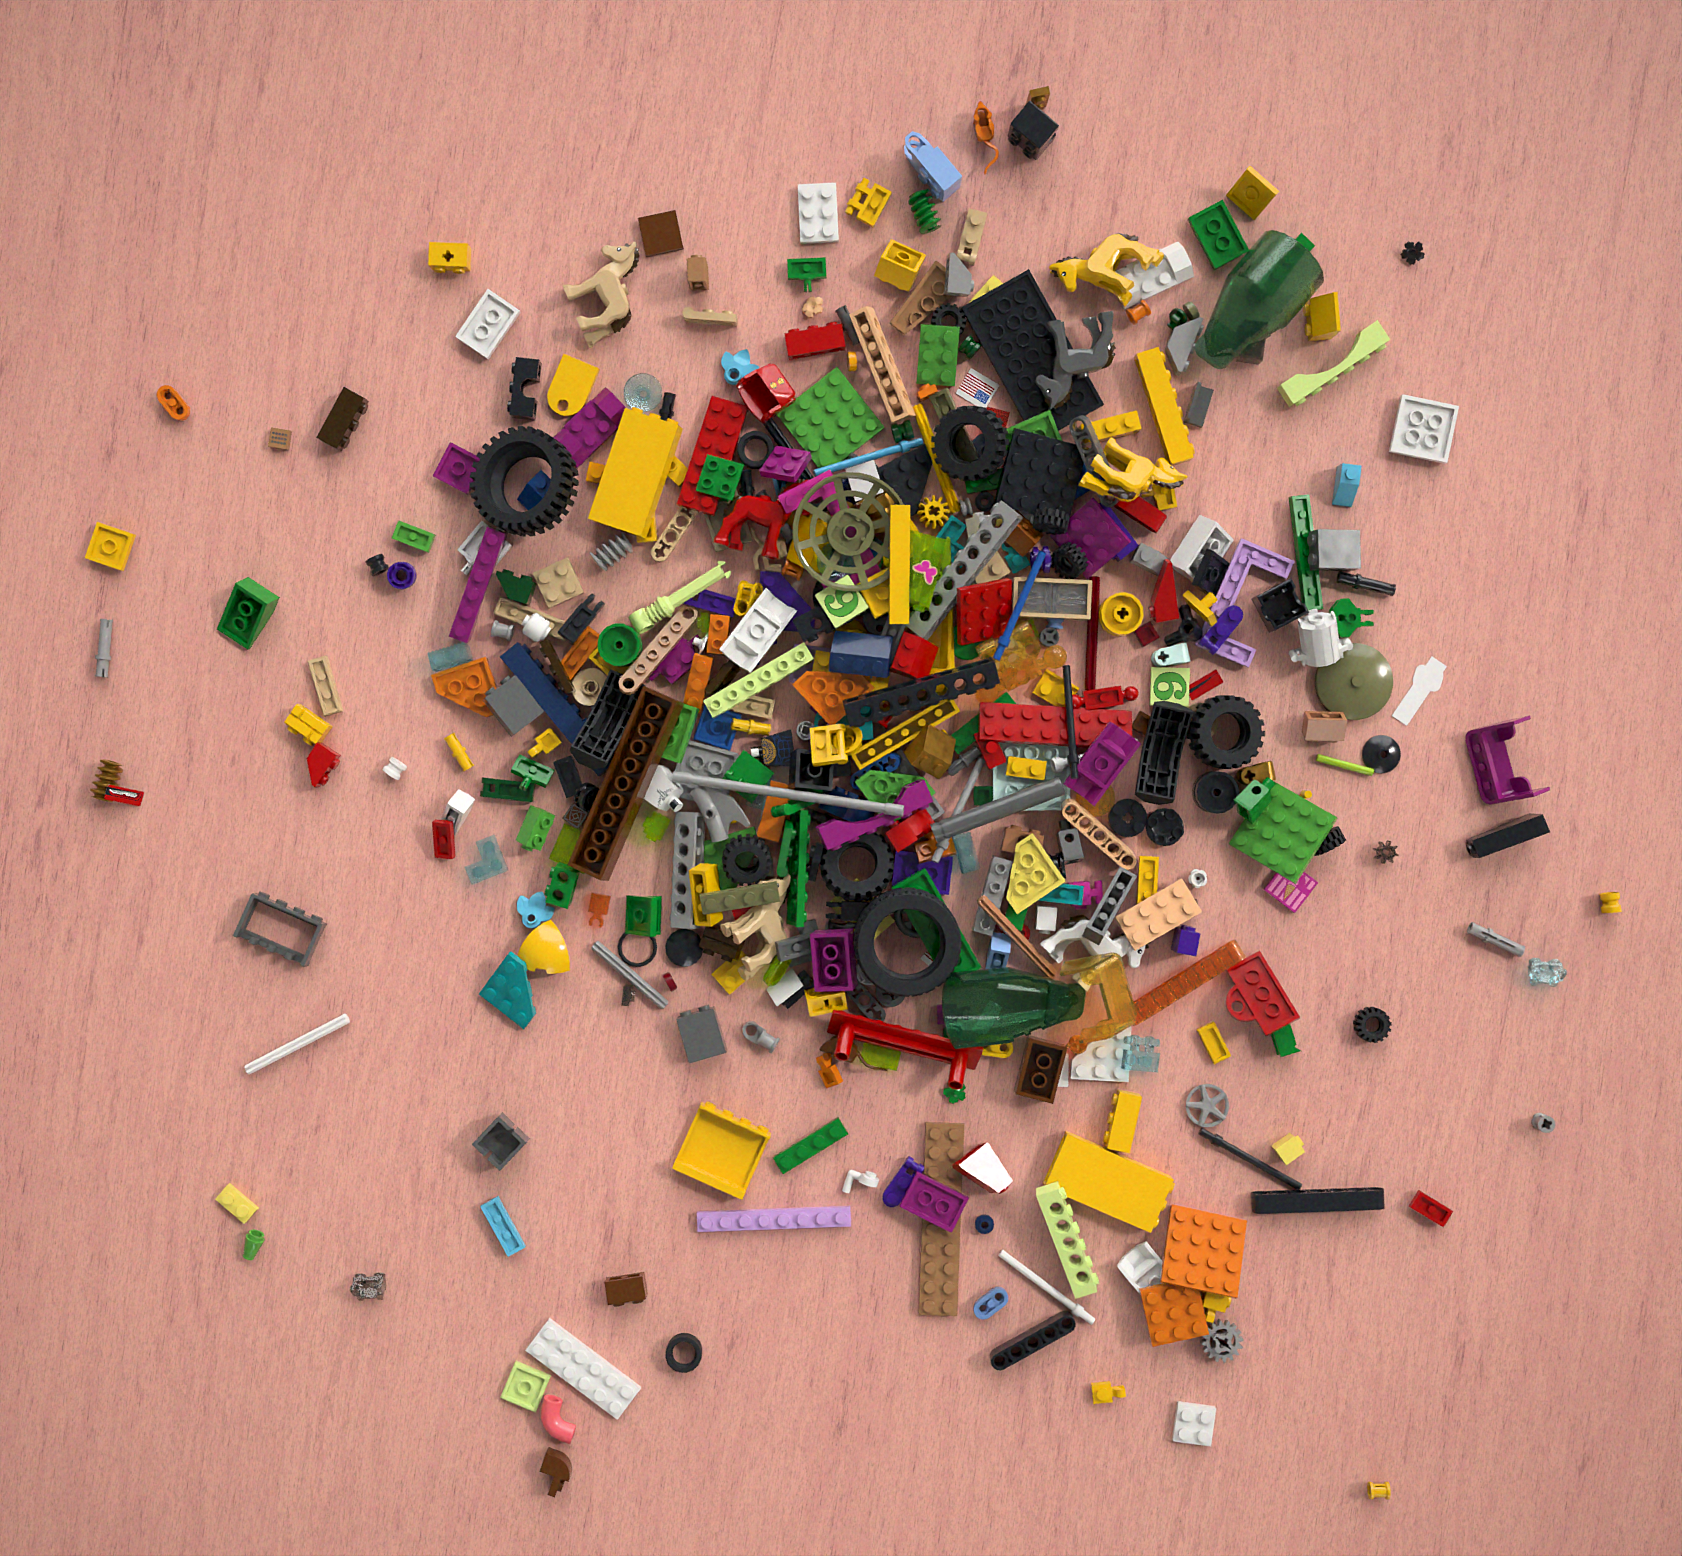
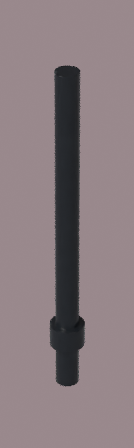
M1064 665L1062 668L1069 750L1067 763L1070 765L1071 779H1078L1077 764H1079V755L1076 752L1070 665Z
M1204 1128L1199 1130L1198 1134L1211 1141V1144L1224 1148L1298 1191L1301 1189L1302 1183L1223 1140L1222 1136L1214 1135Z

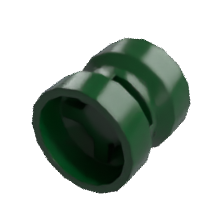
M910 420L903 421L902 424H891L895 443H899L903 439H914Z

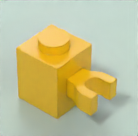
M1203 1291L1201 1293L1203 1307H1206L1204 1312L1206 1321L1213 1323L1216 1311L1225 1313L1226 1308L1230 1307L1231 1298Z

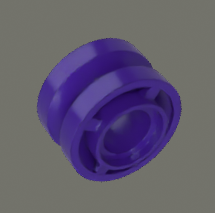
M1043 546L1041 550L1038 547H1033L1030 552L1031 568L1038 552L1042 551L1046 553V556L1039 571L1042 570L1043 573H1049L1051 568V552L1048 546Z
M407 562L394 563L387 572L389 583L397 589L411 587L417 578L415 568ZM400 570L406 572L407 577L404 581L399 580L397 577V573Z

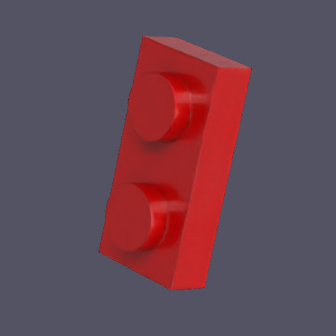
M435 819L432 822L435 858L454 859L456 854L453 821Z
M1420 1190L1417 1191L1409 1204L1410 1208L1443 1228L1453 1213V1210Z

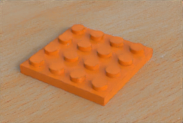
M1173 1204L1170 1205L1160 1282L1230 1298H1238L1247 1220Z

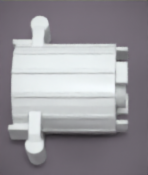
M1317 609L1308 610V615L1298 619L1301 647L1289 651L1288 654L1293 662L1301 661L1303 666L1305 664L1313 667L1328 666L1336 663L1340 658H1344L1343 652L1353 648L1349 638L1339 639L1337 620L1333 611L1331 613H1318Z

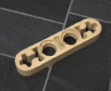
M680 506L651 550L652 558L655 561L664 562L668 559L699 513L698 511L690 510L689 514L692 516L689 518L686 513L682 512L683 509L687 512L688 508ZM680 516H684L687 519V523L683 527L676 524V520ZM669 532L676 534V540L672 543L667 542L665 539L666 534ZM661 541L671 547L669 550L667 548L664 549V557L656 558L657 553L655 551L657 549L661 550L663 547L660 544Z

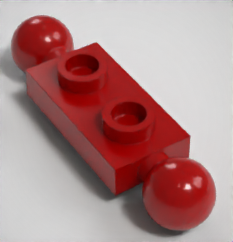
M1121 686L1082 691L1083 697L1076 694L1072 695L1073 709H1078L1081 705H1084L1086 710L1124 705L1123 699L1134 701L1138 698L1139 692L1134 686H1128L1124 691H1122Z

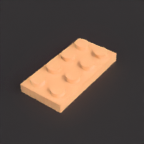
M1180 879L1119 914L1115 919L1132 948L1136 951L1200 914L1202 911L1184 881Z

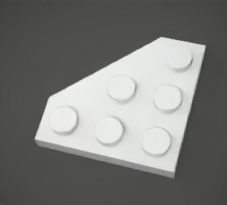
M1110 1023L1083 1050L1071 1058L1070 1078L1129 1082L1132 1024Z

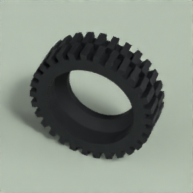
M518 426V430L511 427L508 428L509 434L501 431L498 433L499 439L495 436L491 437L490 441L492 444L489 446L485 443L482 446L486 450L484 454L478 452L476 455L480 461L479 463L473 462L472 465L476 472H470V478L475 480V482H469V488L474 490L470 494L471 498L476 500L474 505L479 509L478 512L488 522L513 535L517 534L522 537H526V534L530 537L536 536L535 532L539 534L545 533L544 527L549 530L553 529V521L558 524L563 521L559 517L561 514L568 515L569 511L565 508L567 505L573 507L574 501L570 498L571 496L577 497L578 491L573 489V486H579V480L574 478V476H579L578 470L574 468L576 462L571 458L572 454L566 450L563 444L549 434L530 426L527 429L524 426ZM529 457L541 458L551 467V482L548 491L543 499L532 509L525 512L516 511L507 503L504 495L506 475L512 466L522 459Z

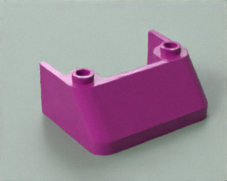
M1530 715L1494 723L1467 732L1465 741L1479 793L1484 803L1492 805L1520 800L1550 791V787L1532 790L1527 778L1523 776L1514 777L1505 740L1512 739L1516 733L1515 725L1530 720Z

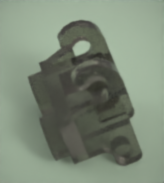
M375 1273L373 1277H366L365 1274H355L353 1284L350 1286V1292L359 1301L372 1298L383 1300L386 1290V1274Z

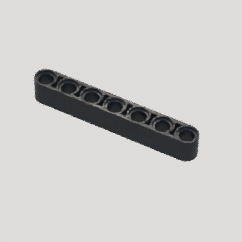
M1380 1187L1251 1192L1252 1213L1255 1214L1385 1209L1384 1188Z

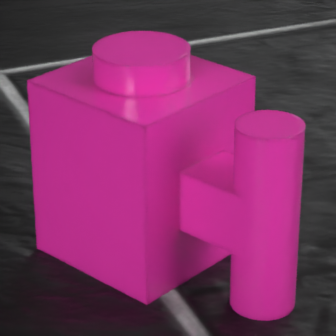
M1102 880L1094 881L1095 888L1091 889L1089 881L1068 882V884L1084 886L1083 905L1070 904V906H1075V909H1087L1086 905H1091V897H1095L1096 904H1099L1103 898Z

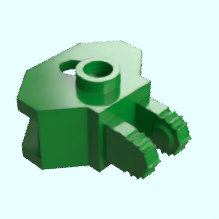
M1349 598L1336 600L1329 609V613L1331 611L1335 613L1339 639L1350 637L1357 628L1374 626V622L1371 621L1361 622V615H1372L1374 610L1356 608Z

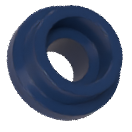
M982 1214L976 1218L975 1228L981 1234H988L994 1228V1221L989 1215ZM987 1222L988 1226L986 1228H983L981 1226V1223Z

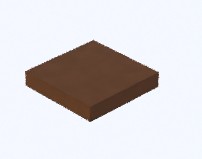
M676 210L638 218L646 257L684 249Z

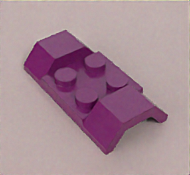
M605 387L567 422L564 428L553 438L563 444L566 450L572 454L571 458L575 460L578 469L618 430L626 407Z
M1109 721L1079 760V764H1077L1078 779H1071L1069 775L1063 784L1095 806L1141 743Z

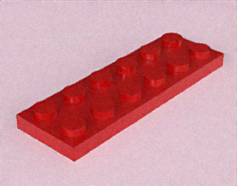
M711 396L677 501L678 506L712 516L715 515L720 498L698 492L696 487L707 454L732 461L748 413L746 405Z

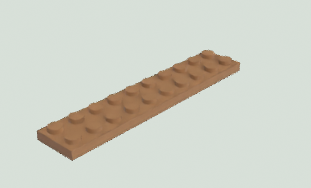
M926 1122L924 1175L962 1193V1174L953 1169L951 1165L963 1157L964 1123ZM961 1215L952 1233L922 1218L919 1315L957 1316Z

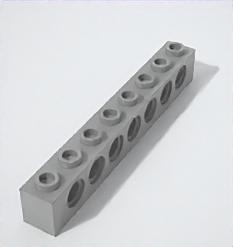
M1002 500L992 507L989 517L981 521L978 526L979 530L968 538L965 548L957 552L954 562L943 570L941 579L932 584L930 593L919 601L918 605L920 606L916 611H912L909 614V624H906V626L919 637L925 640L930 638L957 603V588L972 584L1023 517ZM1002 519L1001 527L995 528L996 520ZM990 534V541L984 544L983 537ZM978 550L977 558L971 559V552ZM965 565L966 572L960 575L959 568ZM953 580L954 587L951 590H947V583ZM938 596H941L942 602L940 605L936 606L935 599ZM929 611L930 618L924 621L923 614Z

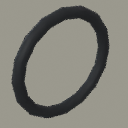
M624 932L618 942V952L621 959L634 967H641L650 963L656 956V939L650 937L653 943V952L649 959L641 963H634L626 959L622 952V942L628 935Z

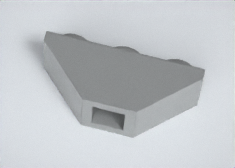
M1201 317L1175 327L1164 349L1174 374L1177 376L1182 371L1186 372L1190 361L1187 358L1189 353L1193 354L1197 345L1194 342L1195 338L1201 335L1204 325L1201 324L1203 321Z

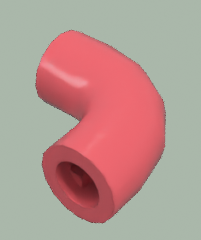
M545 1395L541 1408V1420L545 1430L553 1438L571 1444L576 1425L566 1422L561 1418L560 1410L563 1400L555 1395Z

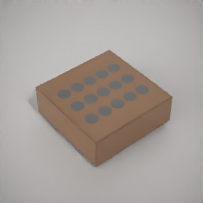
M271 427L268 447L289 451L292 431Z

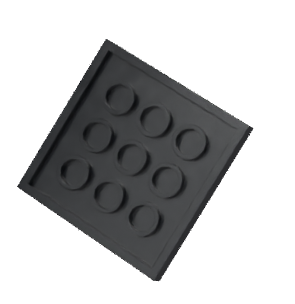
M1013 428L1008 455L1005 458L994 505L1002 500L1013 510L1033 515L1036 509L1053 508V510L1064 511L1070 518L1084 465L1076 444Z

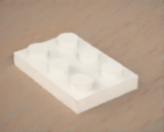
M836 183L798 184L800 244L839 242Z
M487 289L455 337L489 360L521 312Z

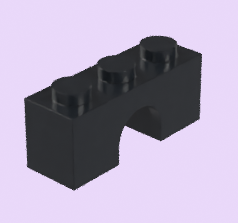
M516 357L515 362L512 363L511 372L514 374V378L509 386V392L512 393L511 401H508L507 412H510L512 418L536 421L538 401L535 398L524 396L523 390L529 382H540L542 363L539 359Z

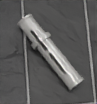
M100 619L98 654L95 655V659H97L95 677L108 678L113 620Z
M1471 922L1467 928V933L1480 938L1482 942H1489L1518 957H1521L1525 951V946L1493 932L1491 928L1486 929L1474 922Z

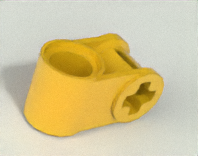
M746 580L740 581L734 604L736 615L741 617L746 615L763 592L761 583L751 584Z

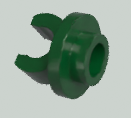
M1175 308L1170 312V322L1167 326L1172 330L1177 326L1187 323V315L1183 310Z

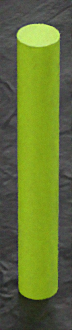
M1321 754L1316 756L1317 762L1372 776L1374 773L1372 768Z

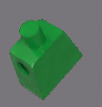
M1266 777L1262 783L1253 780L1234 799L1237 813L1253 824L1271 802L1270 790L1275 786V782L1269 777Z

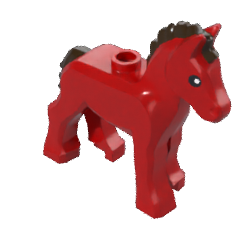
M798 478L796 483L787 482L785 487L781 488L778 496L808 480H800ZM748 495L733 498V501L727 504L728 508L724 510L723 516L726 517L723 519L722 526L713 543L728 547V536L731 531L729 548L743 552L744 545L741 542L740 536L741 528L748 520H751L768 528L761 556L772 560L779 559L778 538L781 528L788 521L792 511L786 514L778 497L776 501H771V497L760 495L759 498ZM804 509L802 510V515H810L808 511Z

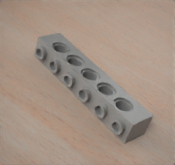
M676 812L674 819L675 836L673 838L674 855L672 858L673 875L671 879V927L697 929L700 926L694 923L689 869L703 863L705 820L701 812Z

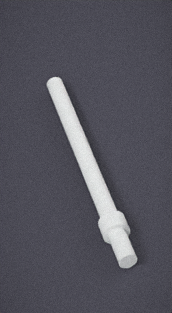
M1003 1249L998 1254L1000 1258L1069 1308L1072 1314L1076 1317L1080 1316L1090 1325L1094 1323L1095 1318L1084 1311V1307L1072 1302Z

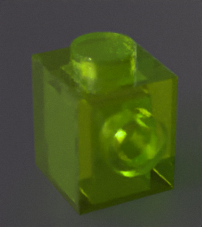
M654 811L651 817L647 816L642 825L645 828L643 832L647 834L646 838L654 842L657 840L661 841L672 819L657 811Z

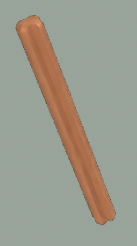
M985 895L978 898L977 904L1046 977L1052 978L1055 976V968Z

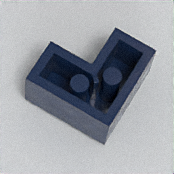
M837 786L826 794L858 799L859 795L849 791L845 794L846 790ZM861 796L860 799H859V800L869 801L868 799H866V798H864V797H862V796ZM819 804L818 808L850 822L863 821L872 818L875 814L872 811Z

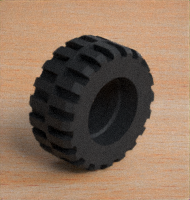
M960 406L957 409L948 411L946 416H942L939 419L940 425H935L933 431L936 432V435L931 438V442L935 444V447L931 448L932 454L936 453L937 458L934 459L936 464H941L942 467L940 469L944 473H949V477L953 479L958 478L959 481L985 479L997 472V468L1001 467L1005 462L1002 459L1008 455L1006 445H1009V439H1006L1005 436L1008 431L1007 428L1002 427L1004 422L1001 418H997L996 413L992 410H987V408L981 406ZM966 425L977 426L985 439L984 452L974 462L963 460L956 450L957 434Z
M1218 695L1205 699L1204 703L1196 706L1197 711H1193L1191 717L1190 733H1187V739L1191 740V743L1188 744L1190 750L1195 751V757L1201 759L1202 763L1214 768H1240L1242 764L1250 763L1251 757H1256L1259 754L1257 748H1262L1264 743L1261 741V737H1265V731H1262L1261 726L1265 724L1264 720L1258 717L1261 715L1259 710L1253 709L1254 705L1250 701H1245V698L1235 697L1234 695ZM1221 714L1232 715L1237 720L1240 728L1239 739L1229 750L1217 748L1211 737L1212 725Z
M874 832L869 835L864 833L854 842H844L841 844V848L834 851L823 847L820 870L826 887L832 890L835 896H840L845 901L854 900L855 902H860L861 900H871L874 896L877 897L883 889H886L893 874L894 856L889 843H886L885 838L881 834L878 835ZM852 847H861L873 855L875 869L868 879L855 882L846 879L839 869V859L845 850Z

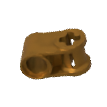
M1273 761L1241 768L1236 774L1238 782L1243 785L1250 784L1253 780L1262 783L1266 777L1276 780ZM1250 773V777H1248V779H1245L1244 775Z

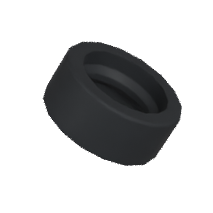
M751 431L743 435L737 448L740 461L751 469H761L774 450L772 440L761 431ZM752 439H760L767 446V454L760 461H752L745 455V445Z
M680 1333L669 1341L665 1354L668 1365L679 1373L693 1371L699 1365L702 1358V1345L696 1336L689 1333ZM688 1342L694 1347L695 1357L690 1363L681 1364L674 1359L673 1349L678 1343Z

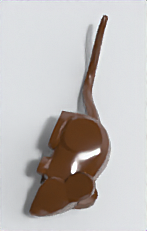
M833 1036L819 1050L831 1053V1057L835 1058L834 1052L838 1036ZM853 1042L849 1060L846 1062L853 1063L858 1056L860 1061L870 1069L888 1070L869 1065Z

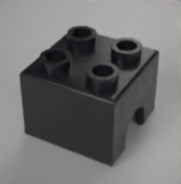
M1029 101L1011 122L1007 135L1009 137L1008 141L1013 146L1018 145L1021 147L1023 154L1027 158L1037 160L1055 139V132L1058 130L1059 125L1034 103Z
M1291 578L1251 599L1269 633L1309 613L1305 603L1298 599L1295 592L1296 586Z

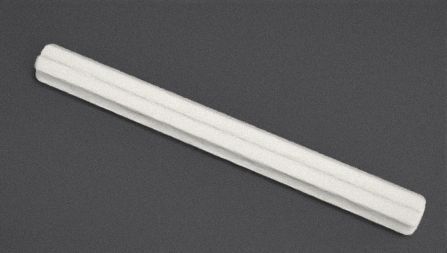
M343 1014L245 1065L244 1068L247 1074H252L350 1023V1019L347 1014Z

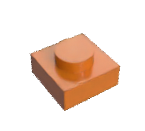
M926 384L919 388L916 396L919 402L929 399V396L937 393L938 390L935 384L931 386Z

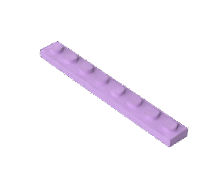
M850 1206L697 1211V1232L851 1227Z

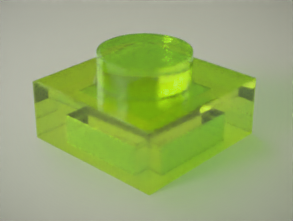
M701 613V617H697V628L701 629V633H709L710 614Z

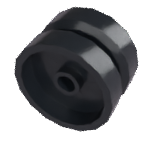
M1220 771L1205 772L1200 775L1192 788L1193 800L1197 807L1205 812L1215 814L1225 813L1232 809L1235 805L1234 799L1239 795L1238 784L1235 779L1229 774ZM1215 789H1216V792H1218V795H1217V796L1213 794V791H1214Z

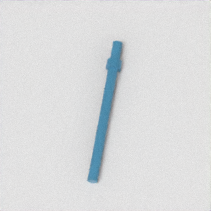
M922 438L911 441L904 440L899 442L898 445L815 469L813 473L816 477L829 469L831 472H835L898 452L905 453L910 451L911 448L923 445Z

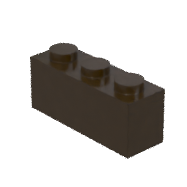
M343 387L316 438L342 452L343 448L345 449L350 442L349 437L352 431L355 432L358 428V420L361 415L366 413L369 401Z

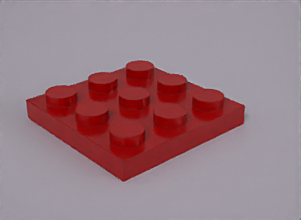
M1004 578L957 588L958 644L966 645L998 638L1003 635L1012 614L1011 579Z

